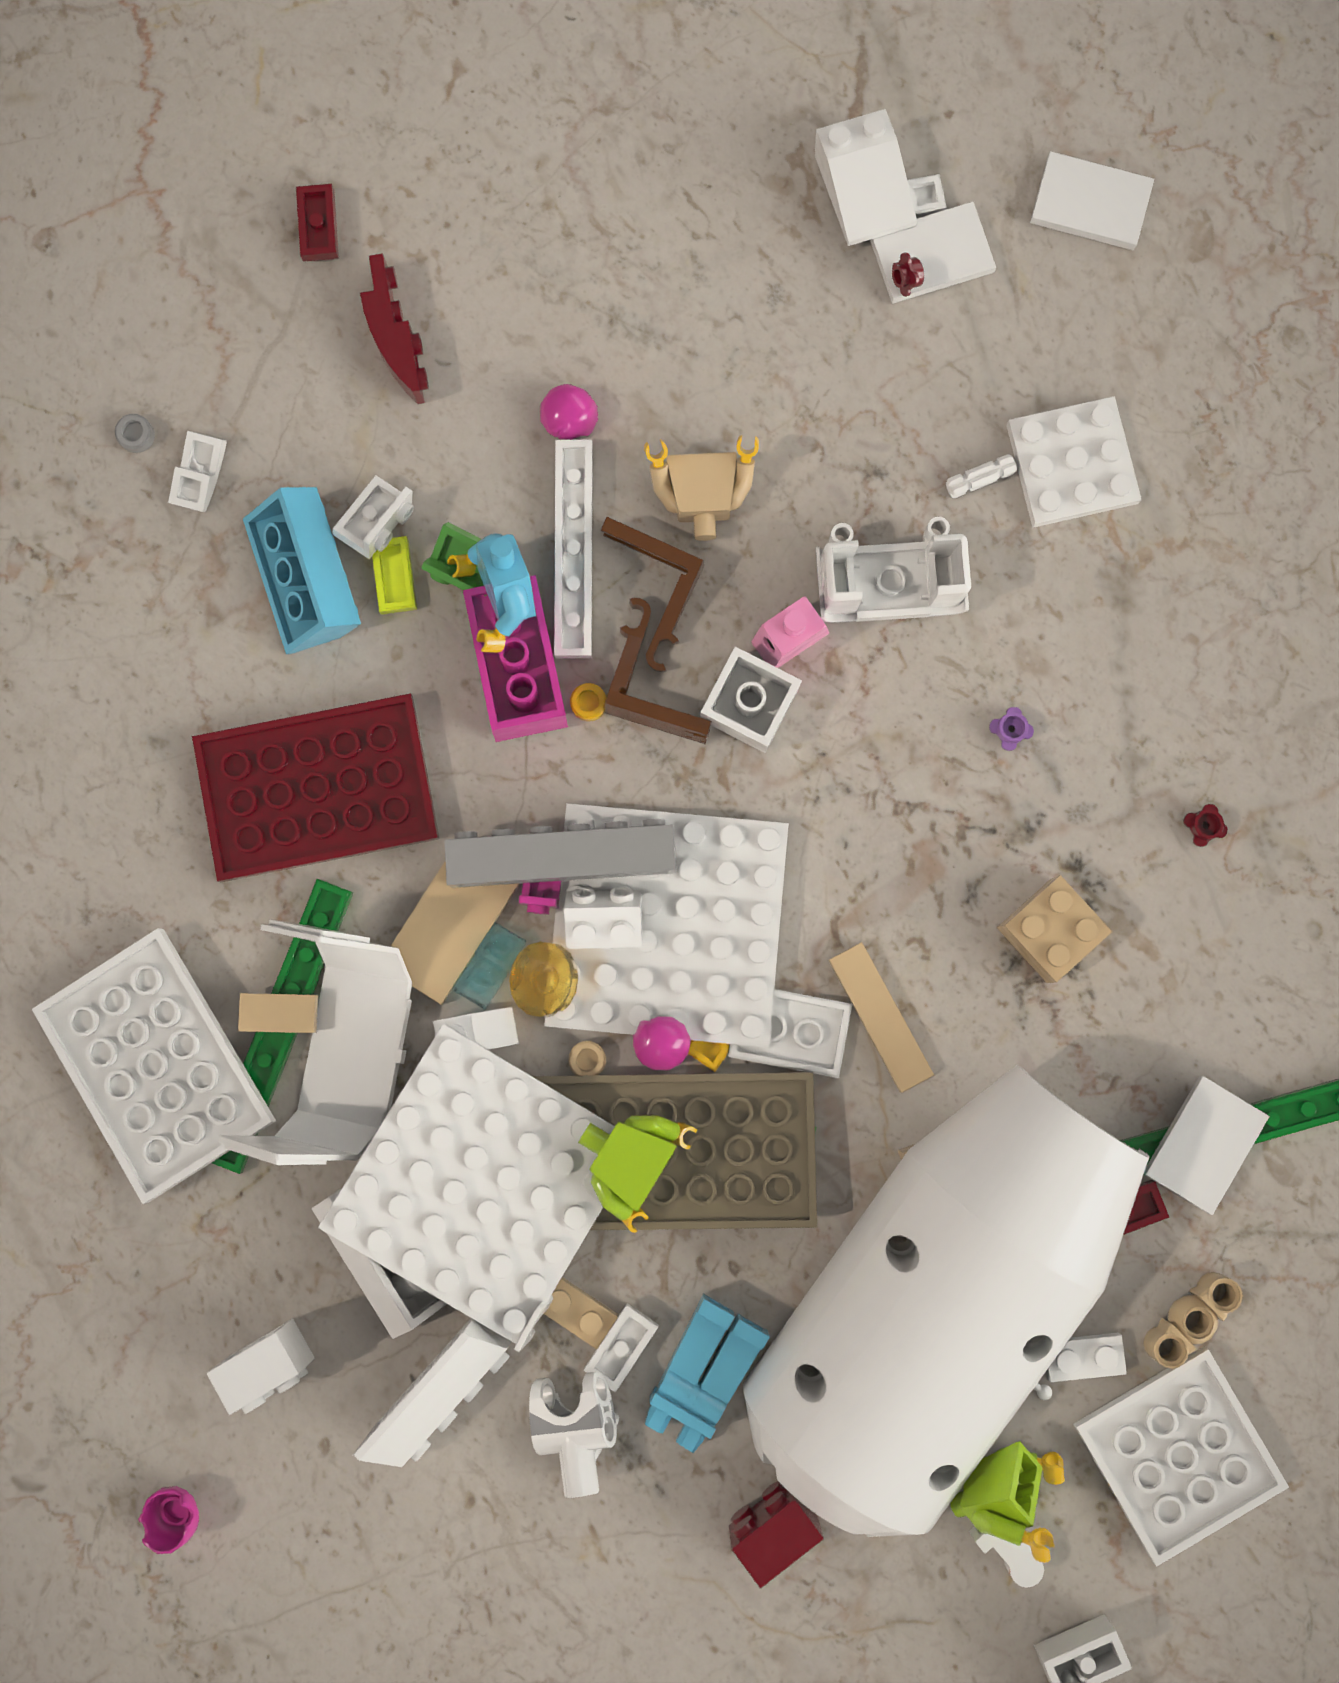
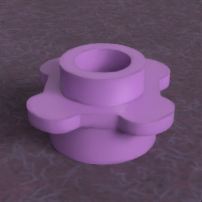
M1017 707L1009 708L1006 711V715L1000 719H993L989 724L990 732L997 734L1002 741V748L1006 751L1014 750L1018 742L1023 739H1030L1034 733L1033 726L1028 724L1027 719ZM1013 726L1015 728V731L1010 732L1008 730V727Z

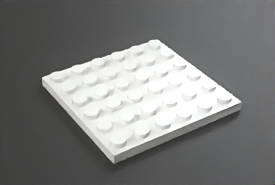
M566 803L564 832L567 831L568 825L590 824V830L605 829V823L625 821L628 827H642V821L648 819H665V825L673 824L676 873L567 880L561 882L559 908L556 909L544 1026L633 1035L642 1020L665 1016L673 1017L683 1023L690 1036V1040L769 1048L789 823ZM582 887L594 890H612L616 887H629L632 890H641L642 947L566 949L564 919L566 892Z
M443 1023L318 1228L517 1344L537 1306L542 1301L546 1304L603 1208L592 1187L591 1177L593 1173L589 1170L597 1154L579 1144L578 1141L590 1122L608 1134H611L615 1126Z

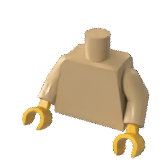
M740 435L736 444L737 452L667 455V446L660 439L662 450L659 454L653 455L649 453L648 442L645 443V454L652 461L650 473L654 493L668 512L677 514L679 522H694L695 540L709 541L716 539V521L729 520L730 511L736 510L742 505L752 487L755 465L752 457L756 455L759 449V440L756 436L753 449L745 450L742 448V435Z

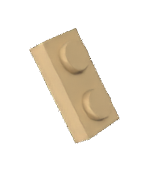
M562 1277L551 1294L553 1301L544 1315L597 1349L618 1318V1314Z

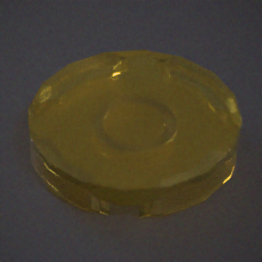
M540 941L528 945L518 954L511 968L509 982L511 995L516 1005L528 1015L547 1018L554 1016L559 1011L562 1012L570 1005L576 994L578 984L577 969H574L571 961L574 959L570 952L559 944Z

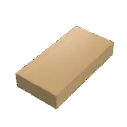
M240 993L238 1031L317 1033L318 995Z

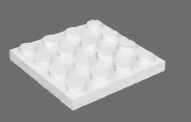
M1205 1347L1190 1354L1185 1363L1180 1367L1163 1370L1073 1424L1156 1567L1289 1488L1212 1354Z

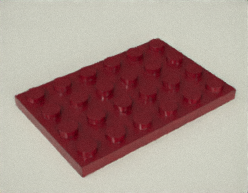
M411 693L192 736L217 882H227L440 839L415 704Z

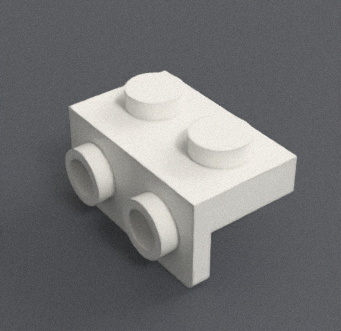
M375 475L333 527V535L370 559L376 550L381 552L387 547L393 536L392 530L398 523L403 525L411 516L414 510L412 505L413 491L405 487L400 492Z
M582 887L566 892L564 904L566 949L642 947L641 890H632L629 887H616L612 890H594Z

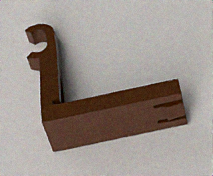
M606 517L601 531L604 532V537L686 573V575H680L646 653V660L653 670L666 672L664 664L655 662L654 656L662 641H670L673 645L680 643L673 632L704 568V560Z
M631 598L629 601L630 606L633 610L638 609L642 611L643 616L637 628H629L627 625L620 627V633L627 638L605 701V713L706 744L712 721L626 695L651 619L650 605L641 598Z

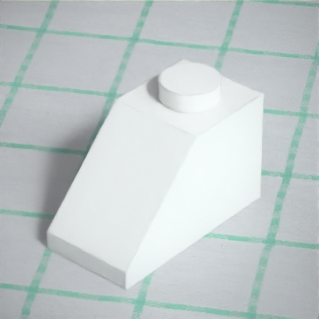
M512 1007L433 1021L435 1036L444 1023L487 1050L519 1044Z

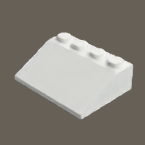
M470 1318L374 1425L353 1455L359 1461L402 1467L410 1457L416 1462L430 1447L431 1443L427 1438L437 1428L440 1432H443L458 1414L453 1409L460 1401L464 1399L469 1403L484 1385L479 1380L485 1373L490 1370L495 1374L510 1356L505 1351L508 1349L511 1341Z

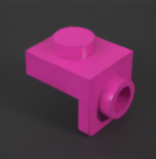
M562 881L523 883L522 895H519L518 903L527 906L528 913L549 915L550 908L559 909Z

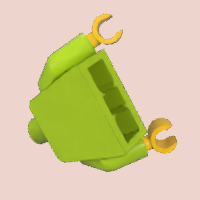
M658 1115L630 1116L624 1122L618 1121L611 1134H608L591 1122L587 1126L578 1143L597 1154L589 1169L593 1173L591 1177L592 1187L602 1207L620 1219L632 1233L638 1231L632 1224L635 1217L643 1216L645 1220L648 1219L647 1214L640 1207L677 1145L684 1149L691 1148V1145L683 1142V1135L687 1131L696 1133V1128L683 1122L676 1123Z
M1020 1441L1000 1448L980 1461L964 1483L963 1491L958 1492L951 1501L950 1507L952 1512L959 1518L967 1516L975 1528L984 1534L995 1536L1018 1546H1021V1543L1029 1545L1031 1554L1036 1561L1049 1562L1051 1560L1050 1551L1043 1546L1046 1545L1054 1548L1053 1537L1049 1530L1036 1528L1030 1533L1025 1531V1529L1032 1527L1034 1524L1042 1470L1044 1480L1047 1483L1054 1485L1063 1483V1459L1056 1452H1048L1042 1458H1038L1037 1453L1029 1452Z

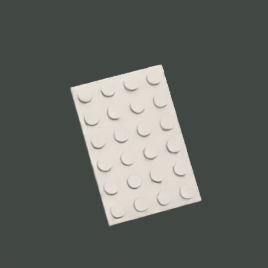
M157 928L32 1009L142 1204L151 1202L229 1152L230 1150L224 1148L225 1144L218 1142L219 1135L254 1136L276 1121L164 929Z

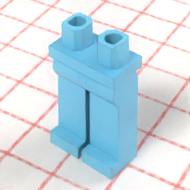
M703 1294L658 1386H655L650 1394V1407L645 1419V1425L663 1434L673 1417L684 1424L676 1438V1442L694 1453L705 1437L712 1438L716 1430L714 1426L721 1418L727 1404L759 1351L764 1348L769 1340L768 1331L738 1313L735 1317L733 1310ZM728 1330L727 1333H726V1335H725V1337L723 1338V1340H722V1342H721L719 1348L717 1349V1351H716V1353H715L713 1359L711 1360V1362H710V1364H709L707 1370L705 1371V1373H704L702 1379H701L700 1382H699V1379H700V1377H701L703 1371L705 1370V1368H706V1366H707L709 1360L711 1359V1357H712L714 1351L716 1350V1348H717V1346H718L720 1340L722 1339V1337H723L725 1331Z

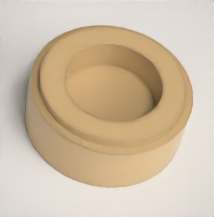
M580 1042L569 1053V1067L576 1076L599 1075L606 1065L605 1051L596 1042Z

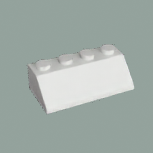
M341 1189L311 1208L320 1223ZM327 1233L392 1339L413 1330L447 1304Z

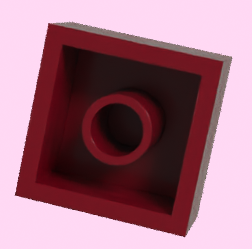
M779 1481L771 1484L762 1493L763 1499L752 1508L746 1505L739 1509L732 1516V1523L729 1525L731 1550L760 1589L824 1539L817 1514L795 1498Z

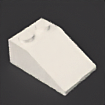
M886 109L816 129L815 158L848 246L917 226V218L898 140Z

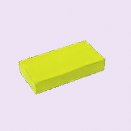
M408 537L391 538L383 551L376 550L372 556L378 607L381 615L417 610Z

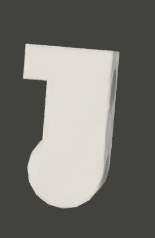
M975 1526L969 1531L975 1543L985 1554L994 1547L1004 1559L1005 1567L1012 1579L1019 1586L1025 1588L1033 1587L1040 1582L1044 1573L1043 1563L1033 1558L1029 1545L1021 1543V1546L1015 1545L995 1536L984 1534L977 1530Z

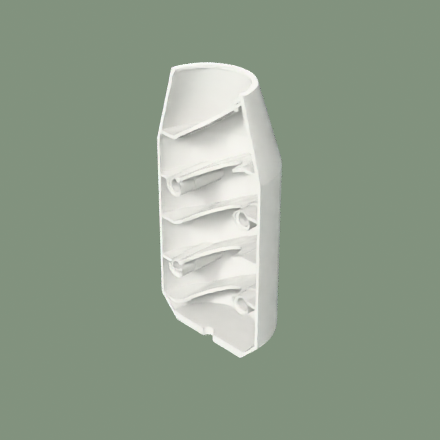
M1019 1065L1013 1067L912 1146L743 1383V1392L755 1449L763 1463L776 1467L777 1480L814 1513L849 1533L866 1534L867 1537L919 1535L929 1532L1104 1292L1149 1159L1148 1154L1141 1149L1137 1151L1099 1128L1048 1091ZM900 1235L907 1237L908 1240L903 1243H896L890 1238Z

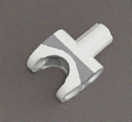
M598 1371L585 1374L582 1384L583 1393H580V1403L575 1411L567 1409L562 1404L559 1394L555 1392L553 1382L549 1378L536 1379L530 1390L529 1421L533 1447L538 1455L559 1453L564 1496L567 1498L582 1497L599 1492L594 1449L612 1448L616 1442L617 1429L611 1394L605 1377Z

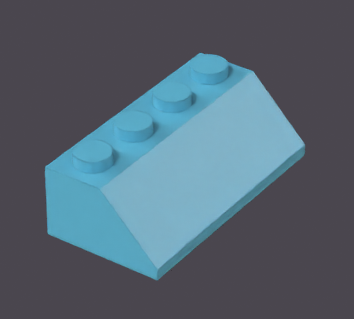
M317 487L279 488L244 517L243 522L286 654H293L342 638L359 626L361 621Z

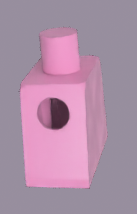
M804 596L761 625L751 643L765 662L779 668L827 636L829 631L807 597ZM767 640H770L774 647V650L771 648Z

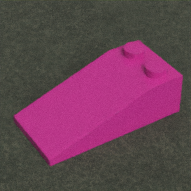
M536 575L530 576L536 616L524 619L510 636H505L504 649L498 653L481 652L485 642H477L476 640L479 630H495V623L498 621L485 586L463 590L495 742L568 727Z

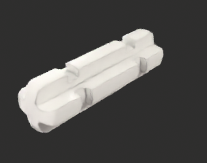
M1006 454L997 458L995 463L989 461L965 471L963 476L957 474L948 478L946 482L948 493L952 498L965 495L967 490L972 492L996 482L999 477L1004 479L1013 475L1017 470V466L1012 455Z

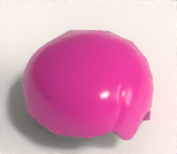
M572 384L560 385L552 388L540 404V421L550 435L558 437L560 440H572L580 436H589L598 421V406L586 390Z
M658 1016L650 1020H642L635 1034H633L634 1052L641 1064L652 1070H670L680 1065L686 1058L690 1048V1036L685 1025L673 1017Z
M171 1486L162 1487L148 1497L138 1519L143 1524L145 1530L142 1543L156 1554H171L186 1544L194 1535L199 1523V1511L193 1495L183 1488Z

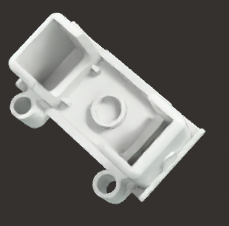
M935 517L930 520L923 533L924 542L859 546L858 540L852 541L854 533L850 525L846 523L835 525L824 550L816 547L821 619L823 622L829 623L945 616L968 611V592L971 589L966 536L963 534H948L950 531L949 522L943 517ZM932 529H937L941 535L933 533ZM842 535L846 538V540L840 541L836 538V536Z

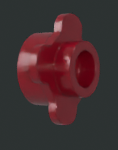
M907 252L902 253L899 262L893 263L892 279L895 286L900 288L902 296H910L911 289L920 287L924 282V269L921 261L917 257H911Z
M1213 804L1203 806V809L1195 814L1188 813L1183 819L1184 825L1190 828L1193 834V843L1198 847L1206 846L1210 840L1216 837H1225L1228 831L1223 817L1218 813V808ZM1203 822L1208 823L1209 826L1207 829L1203 828Z

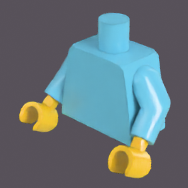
M495 533L482 538L468 550L467 554L451 555L447 560L448 565L457 564V570L452 575L454 578L473 576L476 571V565L478 567L498 621L495 623V630H479L476 640L477 642H485L481 652L491 653L503 651L505 636H510L524 619L536 616L530 576L516 540L512 534L502 536Z

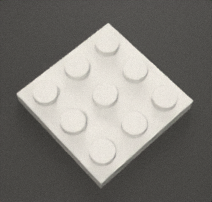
M1115 396L1010 419L1007 422L1006 426L1032 528L1136 505L1142 500Z

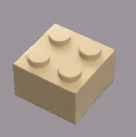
M1061 875L1047 881L997 927L1046 983H1057L1112 933L1110 928Z

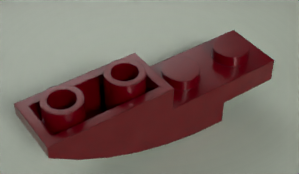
M383 253L369 255L374 290L360 292V297L370 332L395 380L417 404L425 403L423 390L429 389L425 367L419 368L417 356L423 355L420 333H413L409 321L403 320L400 301H394L392 289L398 288L394 266L388 267Z

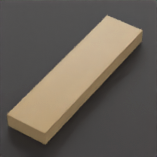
M861 942L829 959L831 967L899 1092L903 1093L934 1076L863 943Z

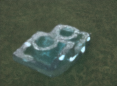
M494 922L475 951L474 958L455 985L454 992L486 1010L527 941Z

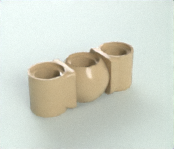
M1211 1272L1203 1275L1199 1279L1197 1286L1189 1290L1192 1295L1183 1296L1173 1302L1168 1311V1321L1162 1318L1157 1327H1153L1147 1332L1144 1337V1348L1147 1354L1166 1368H1178L1183 1365L1188 1358V1354L1196 1350L1193 1345L1202 1344L1213 1337L1217 1330L1218 1319L1224 1321L1228 1313L1238 1309L1243 1297L1238 1283L1220 1273ZM1224 1283L1226 1288L1225 1296L1220 1301H1214L1213 1290L1217 1285ZM1193 1311H1198V1324L1188 1329L1186 1326L1187 1316ZM1171 1338L1173 1342L1172 1350L1167 1355L1161 1356L1159 1354V1345L1163 1340Z

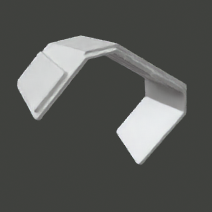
M270 920L269 925L261 924L260 930L315 941L325 963V972L317 1009V1033H312L298 1109L275 1136L219 1135L218 1142L225 1144V1149L276 1165H326L327 1161H357L365 1152L392 1106L399 1065L404 1064L406 1050L402 1049L412 1000H409L412 987L411 978L400 951L396 947L370 943V937Z

